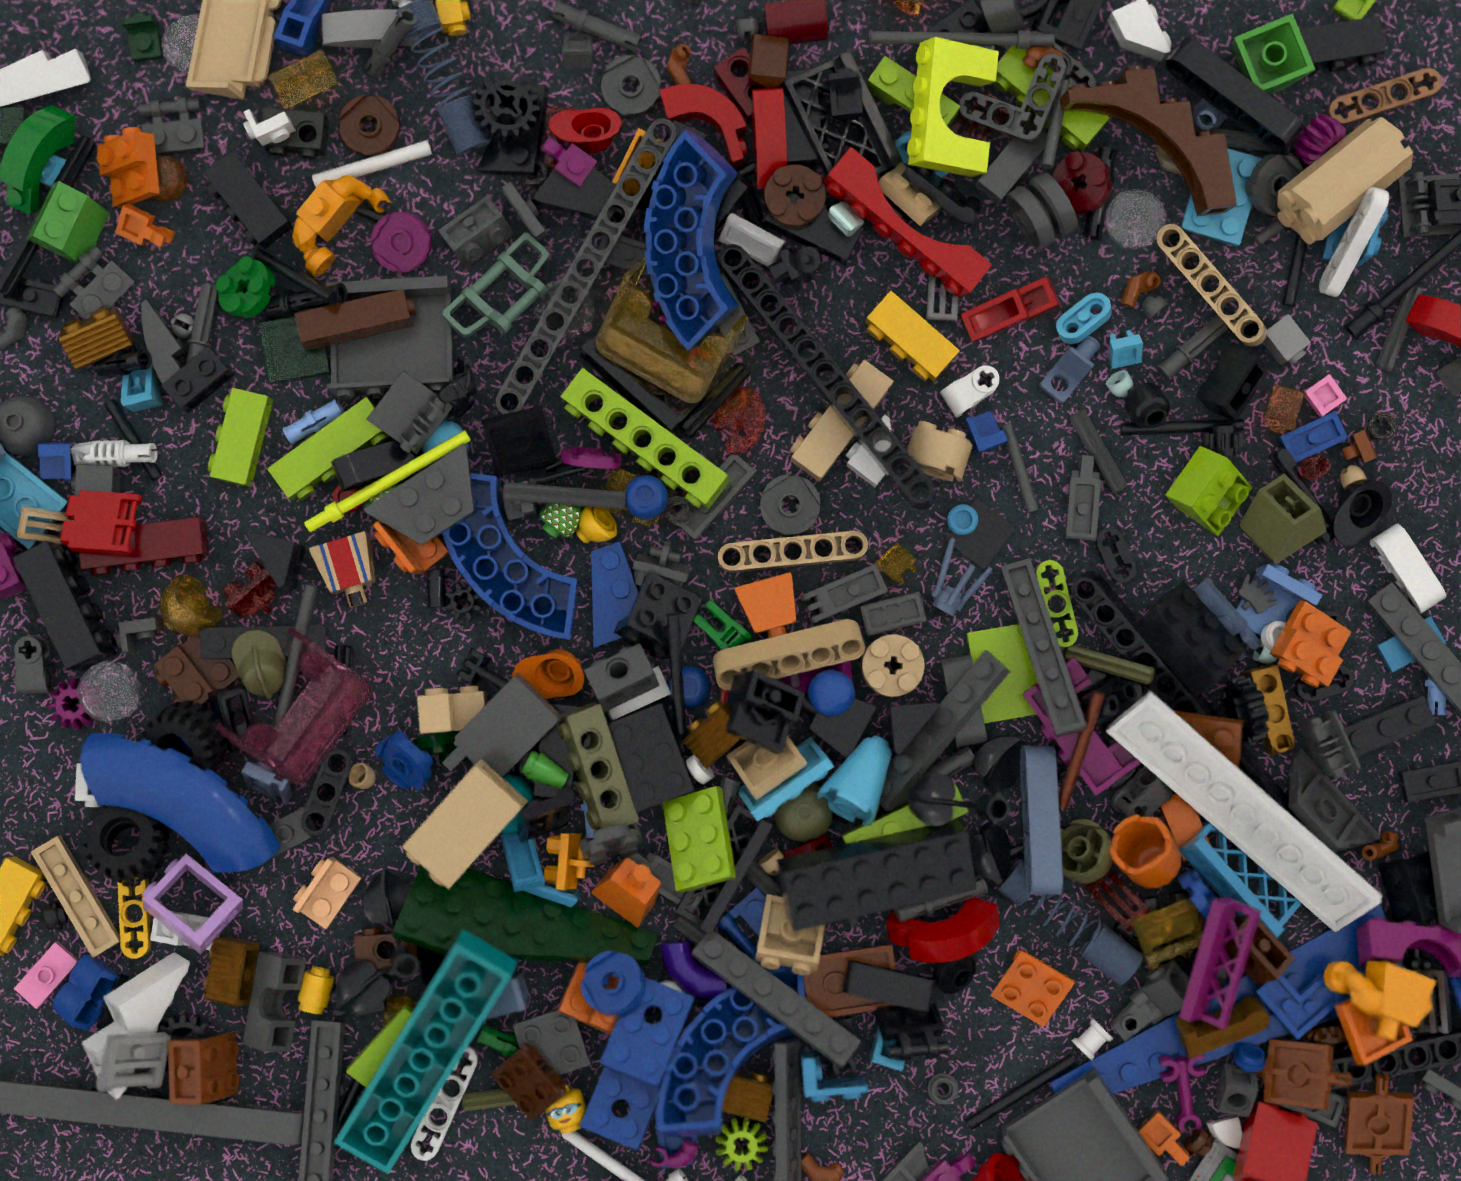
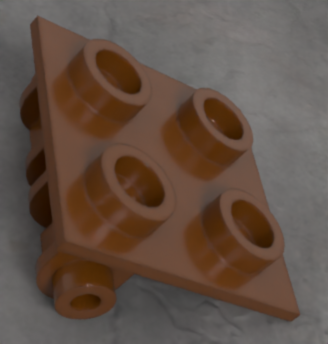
M525 1043L515 1054L490 1074L496 1079L498 1085L515 1101L520 1111L526 1114L530 1120H533L562 1098L567 1089L564 1086L566 1084L565 1081L556 1072L547 1077L553 1070L552 1066L544 1073L541 1071V1068L547 1061L543 1060L537 1066L536 1063L542 1056L533 1045L530 1047Z

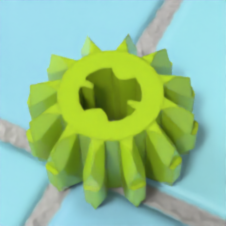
M736 1117L731 1118L733 1129L731 1130L729 1126L722 1124L721 1130L725 1135L716 1136V1142L722 1144V1146L716 1149L717 1155L727 1154L723 1160L725 1166L734 1160L735 1171L740 1170L741 1162H745L747 1170H752L751 1159L760 1164L763 1158L758 1152L764 1153L768 1151V1146L760 1143L767 1139L766 1132L757 1133L760 1129L759 1122H755L749 1128V1118L744 1117L743 1126H739ZM742 1137L748 1139V1148L746 1150H743V1147H741V1150L736 1149L737 1138H740V1141H742Z

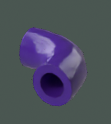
M690 940L660 944L661 956L666 972L680 989L697 998L711 1000L727 990L726 981L710 969L701 966L691 956Z

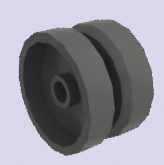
M1043 171L1028 181V189L1019 186L1005 196L1008 210L1027 242L1039 252L1055 242V234L1065 237L1078 228V220L1068 197L1057 181L1047 172Z

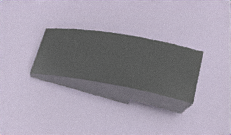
M1032 119L1023 127L1025 135H1028L1030 131L1037 130ZM1044 130L1041 137L1033 142L1023 141L1014 137L989 166L987 173L980 177L975 187L996 204L1000 205L1006 194L1021 180L1044 151L1048 132Z
M145 300L141 303L144 340L152 358V365L163 384L183 367L179 359L188 352L156 307L148 300Z

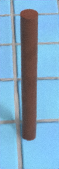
M1097 690L1092 692L1084 717L1086 730L1079 732L1058 796L1059 808L1068 809L1105 697L1103 692Z

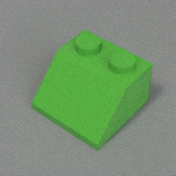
M1293 13L1234 37L1231 48L1242 75L1269 95L1283 91L1315 71L1314 64Z
M58 181L51 186L27 240L77 264L80 261L78 258L83 252L87 254L95 246L110 213L86 194Z

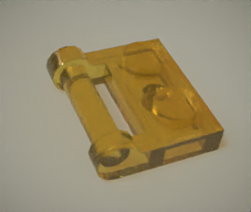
M1190 898L1131 920L1150 970L1159 967L1158 963L1191 950L1199 949L1203 930L1195 906ZM1189 933L1193 935L1190 938L1153 952V947Z

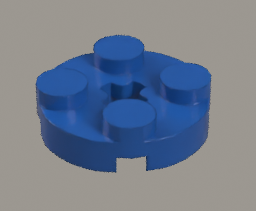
M397 731L393 735H388L376 746V759L381 757L385 764L381 767L382 771L398 787L405 790L413 787L415 788L414 791H419L430 781V767L433 765L432 757L426 751L420 750L413 744L405 733Z
M1193 867L1191 870L1187 869L1177 878L1184 889L1188 888L1190 890V899L1207 920L1213 900L1219 898L1213 890L1209 891L1205 885V880Z
M615 951L602 952L590 960L585 968L584 981L581 980V991L585 1001L593 1009L606 1016L619 1015L630 1010L644 996L646 989L644 974L638 962L630 955ZM610 976L620 979L618 987L614 990L612 988L606 989Z

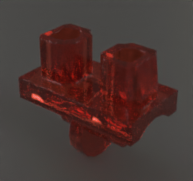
M253 562L246 569L245 573L251 580L242 587L240 583L234 581L223 589L228 600L224 604L242 619L249 613L254 616L260 609L267 614L272 612L273 608L268 602L276 596L274 591L278 588L267 568L258 562Z

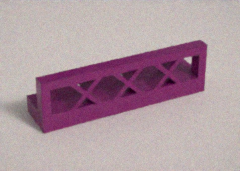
M1230 897L1213 900L1180 1012V1018L1188 1022L1202 1019L1220 1029L1227 1028L1260 917V910ZM1236 910L1249 915L1247 926L1241 931L1238 930L1234 922ZM1234 939L1239 948L1237 958L1230 961L1225 947L1227 941ZM1226 968L1231 980L1229 987L1222 990L1217 980L1219 970ZM1215 997L1218 998L1222 1007L1220 1018L1207 1012L1210 999Z

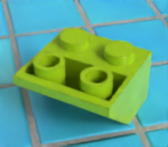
M1199 446L1165 496L1176 508L1218 537L1230 523L1231 518L1242 502L1247 499L1253 487L1227 457Z

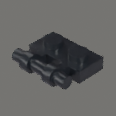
M932 1003L930 1011H921L903 1006L877 1008L875 1018L883 1041L895 1040L896 1045L887 1046L886 1054L889 1059L899 1058L900 1061L911 1060L913 1056L937 1058L938 1054H948V1042H937L936 1036L942 1035L944 1026L935 1003ZM921 1038L923 1043L911 1044L909 1039Z

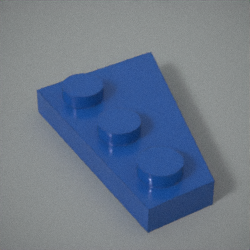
M620 541L591 551L593 648L622 639L621 636L614 633L616 625L620 620L630 615L638 595V589Z

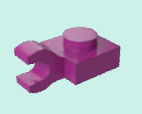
M550 137L541 149L548 156L559 162L554 171L578 188H580L597 163V160L573 143L568 150H565Z
M963 1153L959 1154L950 1164L946 1160H940L919 1181H961L959 1176L969 1171L976 1164V1161L969 1153L965 1155Z

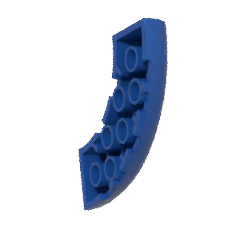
M684 130L664 158L657 179L654 180L651 188L653 192L649 208L646 209L644 232H646V251L644 253L647 273L651 277L655 291L653 294L656 302H659L664 312L665 321L685 349L691 351L708 339L740 306L732 297L720 275L714 251V227L717 212L725 192L738 173L702 137L692 131Z
M471 473V489L475 512L442 533L455 566L473 590L486 603L511 621L547 636L570 640L574 628L580 581L577 578L566 577L549 571L531 560L518 546L506 525L501 507V480L493 475Z
M91 733L82 746L80 757L81 771L98 805L118 806L135 810L164 823L185 838L200 853L213 873L250 870L269 860L281 847L273 831L262 816L256 818L246 805L249 801L242 795L239 797L235 792L225 787L227 782L207 768L204 772L189 763L190 757L171 748L163 751L159 747L151 745V741L142 739L140 743L125 740V736L121 734Z
M780 966L778 970L767 969L768 972L805 999L802 975L793 973L792 968ZM734 987L729 988L722 994L720 993L702 1009L699 1015L685 1029L666 1066L659 1092L657 1133L669 1137L721 1134L722 1107L728 1088L736 1073L758 1050L773 1041L795 1033Z

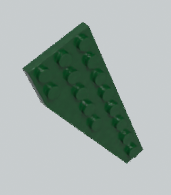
M422 865L392 932V937L446 956L464 929L515 960L561 962L562 959H575L579 963H589L590 960L602 952L615 951L630 955L639 965H648L658 937V933L641 927L637 928L632 924L577 905L569 907L525 891L514 892L512 883L467 868L448 889L445 885L440 886L435 883L429 876L430 872Z

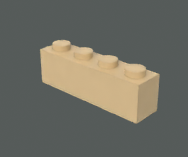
M863 360L860 366L854 363L846 374L873 410L894 382L866 360ZM842 394L838 397L837 402L842 405L848 404L853 396ZM831 406L828 407L824 414L818 412L808 425L812 429L805 439L800 436L790 449L794 453L790 461L819 483L854 437L853 433ZM868 417L859 418L855 425L861 428Z

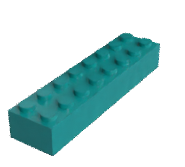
M464 929L461 931L344 1122L334 1141L336 1145L389 1174L511 978L517 960Z

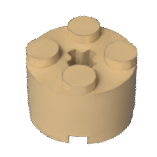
M919 421L918 427L913 429L907 452L921 466L926 475L947 481H953L955 477L958 482H961L973 446L970 440L965 438L966 433L950 428L947 432L936 430L937 426L932 423Z
M894 634L885 635L873 641L864 651L860 665L861 674L865 683L877 694L886 697L901 696L912 691L921 681L924 673V658L918 645L909 638ZM891 657L895 658V663L900 664V669L895 670L894 675L890 674L888 668H884V663L889 662Z

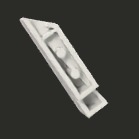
M73 49L52 59L50 54L41 50L0 69V107L88 83L90 75L82 52Z

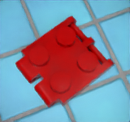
M80 490L79 496H69L65 516L67 519L74 521L63 522L59 542H62V545L68 546L72 552L131 555L132 548L129 547L132 530H135L137 522L134 519L137 505L141 504L142 496Z

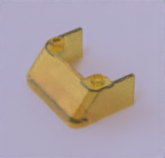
M641 258L624 275L596 336L597 350L606 358L684 402L697 403L707 394L728 360L749 317L743 315L729 330L726 337L718 333L710 334L702 341L700 347L687 351L674 333L648 319L652 308L651 298L645 291L636 287L647 260Z

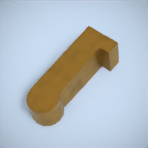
M1265 665L1243 671V675L1246 678L1250 677L1252 684L1256 683L1257 690H1260L1265 697L1264 702L1269 713V721L1266 722L1269 732H1265L1267 737L1262 740L1268 755L1273 756L1294 750V736L1278 665Z
M1251 996L1242 999L1237 1005H1233L1228 1026L1225 1029H1220L1202 1019L1188 1022L1178 1016L1175 1017L1180 1042L1191 1059L1263 1031L1269 1025L1270 1017L1261 1001ZM1222 1009L1210 1014L1220 1018Z

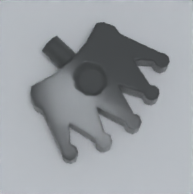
M1245 575L1242 585L1237 591V596L1246 601L1241 606L1243 610L1246 611L1251 606L1254 612L1259 614L1268 607L1277 604V600L1268 602L1274 591L1271 590L1263 594L1268 586L1267 582L1257 588L1260 578H1255L1249 584L1250 575Z

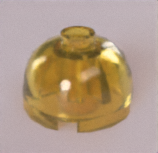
M177 575L165 587L159 601L165 626L173 632L177 631L180 634L189 636L199 635L200 631L214 627L222 618V609L219 603L215 607L211 605L202 594L208 591L207 588L199 580L189 575H185L183 578Z

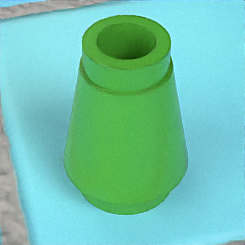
M533 750L529 753L520 771L526 775L525 779L557 789L563 787L569 776V773L565 772L541 751L537 753Z

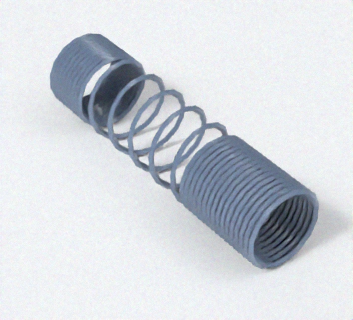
M416 0L404 5L401 8H409L414 12L411 18L415 15L417 17L416 23L410 29L406 38L421 37L412 45L411 51L414 53L428 52L420 58L417 66L421 68L434 67L425 75L424 81L428 83L442 81L431 90L430 95L437 98L449 96L437 106L436 110L439 112L438 115H440L443 126H445L444 129H446L447 135H449V140L452 143L453 149H455L454 152L459 156L469 153L473 150L470 149L473 146L479 145L475 147L478 148L487 145L492 139L488 136L487 130H480L482 120H474V113L477 110L472 109L473 96L461 97L443 105L451 98L469 90V87L445 94H433L440 86L462 75L463 72L440 79H426L440 67L456 60V57L430 65H420L426 57L450 45V42L429 49L414 50L418 43L444 29L443 27L438 28L442 22H440L439 16H437L438 13H436L433 2L431 0Z
M1019 859L1010 868V871L1013 870L1009 878L1004 883H999L997 887L1000 893L1012 900L1017 906H1021L1031 896L1028 895L1026 890L1025 862ZM1062 893L1061 895H1059L1058 901L1054 909L1052 910L1051 914L1046 919V921L1043 923V926H1046L1050 919L1053 917L1055 911L1057 910L1061 902ZM1042 895L1030 916H1033L1040 908L1046 895ZM1072 899L1060 905L1059 909L1070 902L1073 905L1064 924L1057 931L1056 936L1060 935L1068 921L1085 912L1083 923L1077 934L1069 942V946L1073 945L1083 931V928L1086 929L1093 923L1098 922V927L1093 933L1094 937L1090 943L1088 941L1084 944L1080 954L1116 984L1123 985L1140 966L1143 954L1135 947L1133 948L1131 944H1128L1126 940H1123L1105 924L1101 925L1099 919L1093 920L1085 926L1088 911L1086 909L1080 910L1072 916L1075 901Z

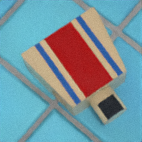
M363 531L309 548L330 593L338 594L345 592L350 608L368 603L363 586L376 582L371 537L368 532Z

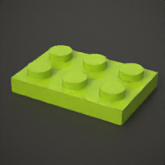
M714 786L663 802L675 890L683 893L736 878L722 788Z

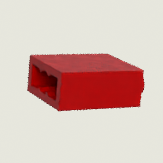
M1264 1100L1255 1103L1250 1116L1246 1117L1232 1179L1236 1181H1306L1318 1123L1308 1120V1116L1295 1111L1286 1112L1278 1109L1279 1106L1277 1104L1265 1103Z

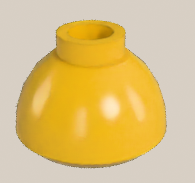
M585 506L582 510L579 528L576 530V533L584 543L591 541L606 542L617 535V525L613 516L605 508Z

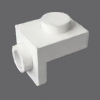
M250 109L244 111L248 121L244 122L243 125L251 140L256 138L262 146L271 142H282L290 136V133L296 131L285 112L258 123Z

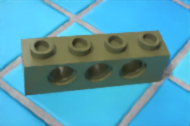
M589 703L560 714L562 718L559 720L560 724H557V730L562 741H566L569 750L567 760L570 768L576 771L579 780L576 787L579 796L586 802L588 808L586 818L589 826L593 830L595 829L596 832L614 825L627 824L628 826L638 822L639 819L601 704ZM587 732L590 735V744L588 747L583 748L581 737ZM597 761L600 765V772L596 777H593L590 769L592 764ZM604 791H607L610 799L608 804L603 807L600 797Z

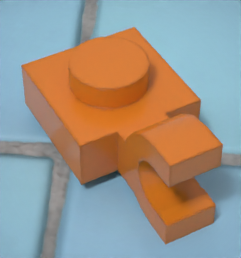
M129 203L122 206L115 230L116 234L141 246L147 244L148 240H150L159 247H163L165 242L170 244L175 235V231L153 225L154 215Z
M1159 1110L1138 1128V1131L1149 1147L1158 1156L1166 1150L1181 1167L1190 1159L1189 1151L1176 1141L1181 1136V1132Z

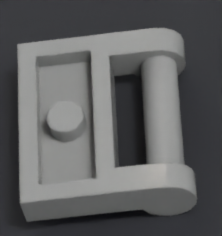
M165 1032L108 1035L102 1070L97 1076L98 1090L100 1092L112 1091L113 1088L161 1087L168 1055V1040H170L171 1036ZM150 1067L147 1073L116 1075L117 1069Z

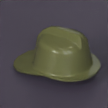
M249 630L241 634L234 641L232 647V658L239 678L250 693L257 696H266L267 700L271 699L272 695L282 687L287 666L281 645L273 635L266 631Z

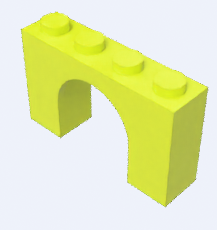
M933 37L920 43L916 53V61L918 63L917 77L913 83L915 98L914 108L910 114L912 129L911 138L907 145L908 165L968 177L987 173L990 142L962 137L952 132L942 118L940 97L945 85L949 81L978 87L996 82L999 51Z

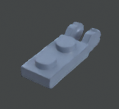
M1205 578L1192 589L1233 636L1239 632L1242 640L1254 650L1261 646V641L1248 627V622L1208 578ZM1244 652L1238 658V661H1242L1245 657H1247L1246 652Z

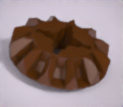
M1339 1024L1311 1028L1304 1034V1041H1311V1044L1323 1045L1348 1041L1342 1025Z

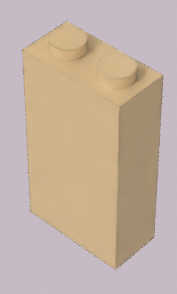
M481 759L402 848L407 851L406 855L413 863L421 864L430 872L429 876L435 883L440 886L445 885L449 889L528 801Z

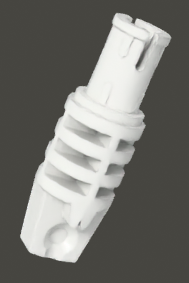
M95 440L75 444L71 448L74 465L127 467L132 462H156L157 451H151V449H156L157 447L154 443L130 444L126 440Z

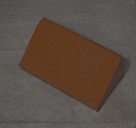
M754 34L751 42L748 77L765 88H777L786 78L789 39Z

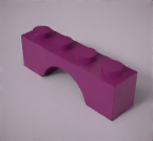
M1371 918L1357 929L1359 966H1366L1367 961L1388 962L1395 965L1402 960L1406 950L1419 949L1430 953L1438 959L1449 977L1461 978L1460 933H1455L1453 930L1446 929L1442 925L1417 926L1412 921L1392 923L1387 922L1385 918Z

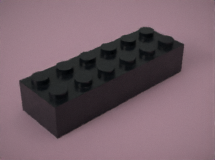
M958 819L940 826L929 825L777 859L786 917L793 931L977 890L968 831Z

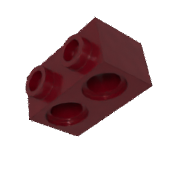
M742 47L714 66L713 69L717 81L738 108L746 122L750 123L752 121V100L749 98V94L752 93V89H762L765 87L750 79L748 73L743 77H736L732 74V70L736 67H743L749 72L750 54Z

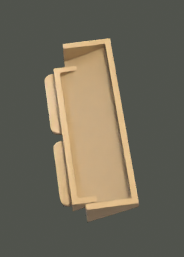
M202 0L186 87L192 91L244 100L246 86L260 88V83L264 82L268 76L274 35L277 28V22L273 19L274 10L280 7L282 0Z

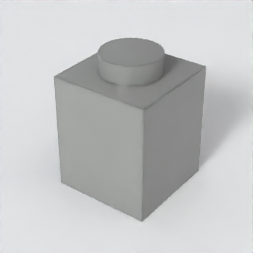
M1287 314L1267 330L1266 338L1262 343L1279 365L1286 361H1289L1292 365L1307 354L1303 348L1311 342L1291 316Z

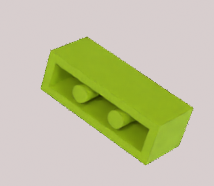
M232 388L231 394L226 395L223 404V412H226L224 422L219 424L215 436L218 442L216 453L211 454L208 462V471H211L210 477L245 487H252L273 399L266 395Z

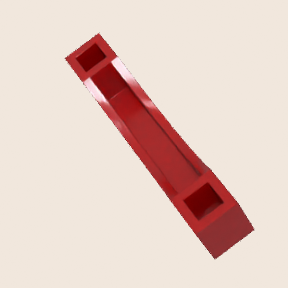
M852 147L841 156L822 180L826 185V190L832 196L846 201L850 205V210L856 216L862 219L866 218L874 225L873 228L879 235L893 240L897 244V249L903 255L917 260L921 264V269L926 274L940 279L944 283V288L950 294L960 296L961 298L968 295L992 266L989 261L969 245H953L939 242L920 234L907 225L894 212L886 200L879 185L875 167Z

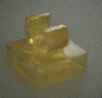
M898 543L875 562L884 574L900 584L905 582L901 578V574L907 568L912 573L917 572L915 565H913L916 559Z

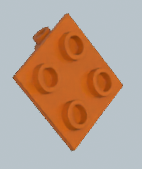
M1017 950L1012 958V964L990 996L1044 1027L1073 987L1075 981L1070 979L1068 975L1055 970L1051 965L1045 964L1043 960L1028 954L1026 950Z

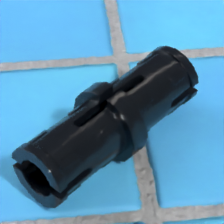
M146 350L131 353L119 351L114 353L113 356H108L94 362V370L99 376L116 373L121 376L129 375L134 370L149 369L152 364V358Z

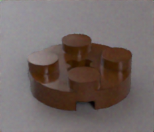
M357 96L344 106L340 114L339 131L341 138L348 148L356 154L369 158L389 151L398 140L401 131L399 116L391 103L380 96ZM365 120L370 122L376 120L375 131H362L365 128L363 122Z
M788 165L778 168L769 178L764 192L765 206L774 217V220L790 228L803 227L817 218L824 208L826 197L821 176L812 169L802 165ZM798 189L799 193L804 195V198L798 199L797 204L791 203V198L786 197L787 192Z

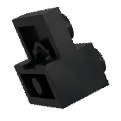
M756 670L734 675L727 704L732 706L725 732L775 754L783 753L790 724L798 722L805 693Z

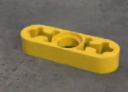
M148 876L147 879L140 881V885L135 886V896L142 894V899L144 898L143 893L149 886ZM122 880L121 883H118L120 947L126 957L137 959L146 955L151 948L150 913L144 909L143 900L132 899L126 901V896H132V887L126 885V882ZM132 904L139 905L142 908L143 916L138 922L131 921L127 916V910ZM143 925V930L137 931V940L143 941V947L138 948V953H136L134 947H129V941L134 940V931L127 932V927L135 928Z

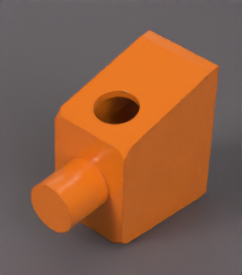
M791 572L734 588L754 634L767 631L769 638L787 634L785 626L797 622Z
M625 857L607 870L591 894L638 928L655 905L661 882L651 874L647 866L638 865L630 858Z

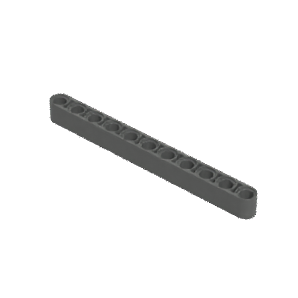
M665 118L657 119L648 127L497 393L496 407L502 414L522 409L676 136V128L670 120ZM658 125L665 126L669 130V139L665 142L657 141L653 136L654 127ZM648 152L653 156L654 165L652 168L644 169L639 166L638 156L640 153ZM633 179L638 183L639 191L635 196H628L623 192L622 184L625 180ZM619 206L623 210L624 217L621 222L613 223L608 219L607 210L609 207ZM597 232L604 233L609 239V244L604 250H598L592 245V236ZM581 259L590 260L593 264V273L588 277L580 276L576 270L577 263ZM566 286H573L578 291V299L572 304L565 303L561 298L562 289ZM557 312L563 317V325L560 329L551 330L547 327L546 318L550 313ZM537 339H542L548 344V352L542 357H537L531 352V344ZM521 366L530 367L533 371V378L528 383L519 382L515 376L516 370ZM505 393H513L517 396L518 404L515 408L508 410L501 405L500 399Z
M0 1077V1113L286 1145L302 1144L304 1110L302 1109L301 1112L290 1111L291 1108L271 1106L270 1109H264L256 1104L240 1103V1106L229 1105V1101L220 1100L203 1105L170 1104L168 1095L148 1093V1096L137 1095V1091L125 1090L121 1097L116 1100L109 1093L100 1092L97 1087L87 1086V1089L76 1088L77 1085L57 1083L56 1086L46 1085L45 1081L26 1079V1082H16V1078Z

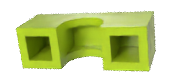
M884 56L867 81L870 93L889 106L896 104L910 113L914 108L915 93L913 92V83L916 76ZM941 93L940 111L945 124L949 128L958 115L960 105Z

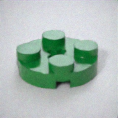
M249 256L241 258L225 275L219 277L216 281L215 289L218 291L220 306L235 318L240 316L245 318L254 317L268 305L272 297L268 293L270 286H275V277L271 269L262 262L254 260ZM247 286L248 291L246 293H243L245 287Z

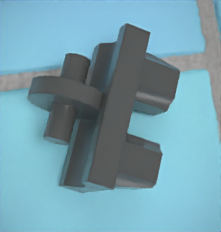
M665 541L663 549L651 546L649 555L638 552L632 569H636V585L641 586L644 577L649 573H654L666 577V580L682 587L689 577L691 566L679 563L681 554L670 551L672 542Z

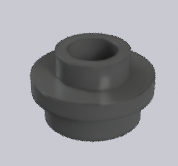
M938 1073L929 1080L927 1091L935 1103L946 1105L956 1099L959 1087L952 1075ZM940 1083L948 1085L947 1093H938L937 1087Z

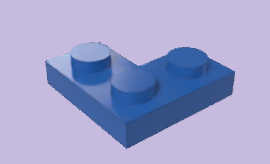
M1321 973L1299 993L1283 975L1277 980L1260 984L1253 990L1297 1040L1334 1009L1335 1005L1345 999L1340 993L1330 991L1326 987L1324 975Z

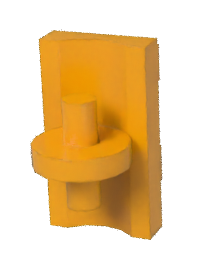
M561 833V836L547 838V853L559 854L558 866L546 865L544 879L545 882L556 885L558 890L577 889L578 878H585L586 867H595V865H590L589 859L583 858L579 845L582 837L580 833Z

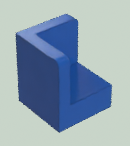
M991 411L975 417L969 416L963 421L976 455L1004 445L1008 441L1004 430H999Z
M71 442L38 443L40 478L71 481Z

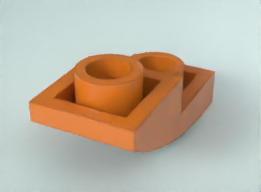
M1177 793L1160 806L1178 848L1186 841L1191 840L1203 827L1197 811ZM1206 835L1204 839L1210 844L1208 837ZM1181 853L1183 862L1188 861Z

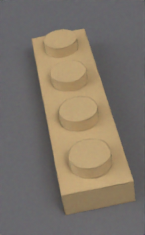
M56 836L31 851L92 958L120 943L119 933L62 836Z

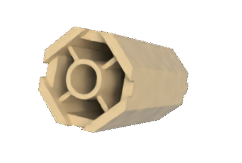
M1383 117L1376 118L1374 121L1372 119L1364 121L1278 190L1277 206L1280 212L1277 213L1279 221L1285 227H1291L1300 234L1307 244L1311 245L1316 240H1323L1355 214L1361 200L1370 187L1373 186L1385 190L1411 168L1413 151L1410 146L1404 149L1400 141L1405 138L1401 130Z

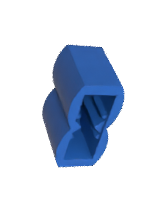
M85 954L73 967L69 981L58 991L52 1008L70 1026L87 1031L94 1025L102 1012L103 1004L105 1003L104 996L111 992L115 978L120 977L103 960L95 957L92 958V956Z

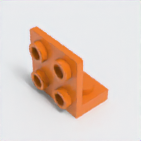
M377 521L373 524L377 530L374 534L376 539L384 548L390 547L397 556L393 559L404 572L409 571L410 573L423 575L450 553L439 536L423 546L383 522Z

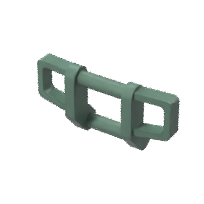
M523 233L505 252L503 251L496 258L497 262L471 287H465L460 292L461 295L443 310V319L463 338H469L488 323L501 332L507 333L512 328L511 323L538 297L543 298L549 292L547 287L539 279L535 278L548 262L549 252L529 233ZM524 244H529L541 256L530 273L525 271L512 258ZM506 270L528 291L502 315L494 311L479 295ZM465 301L483 317L469 328L462 327L451 316Z

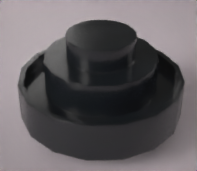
M969 955L959 960L937 963L933 973V979L937 980L936 986L947 994L957 993L964 989L975 975L977 966L975 959Z

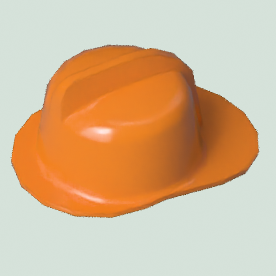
M563 649L550 650L543 655L522 659L516 664L512 673V678L519 673L545 699L575 695L582 689L585 682L580 659Z

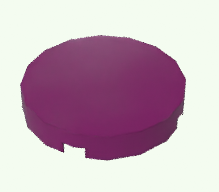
M394 212L383 216L375 224L371 234V244L375 259L384 268L393 272H410L420 268L428 259L432 249L431 234L427 225L418 216L409 212Z
M589 447L569 448V450L568 448H563L561 452V462L597 469L621 468L622 455L614 451L611 453V456H605V451H602V449Z

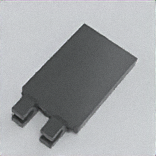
M517 673L454 737L456 740L453 744L457 748L442 763L452 771L465 757L474 765L482 759L497 774L503 777L562 716Z

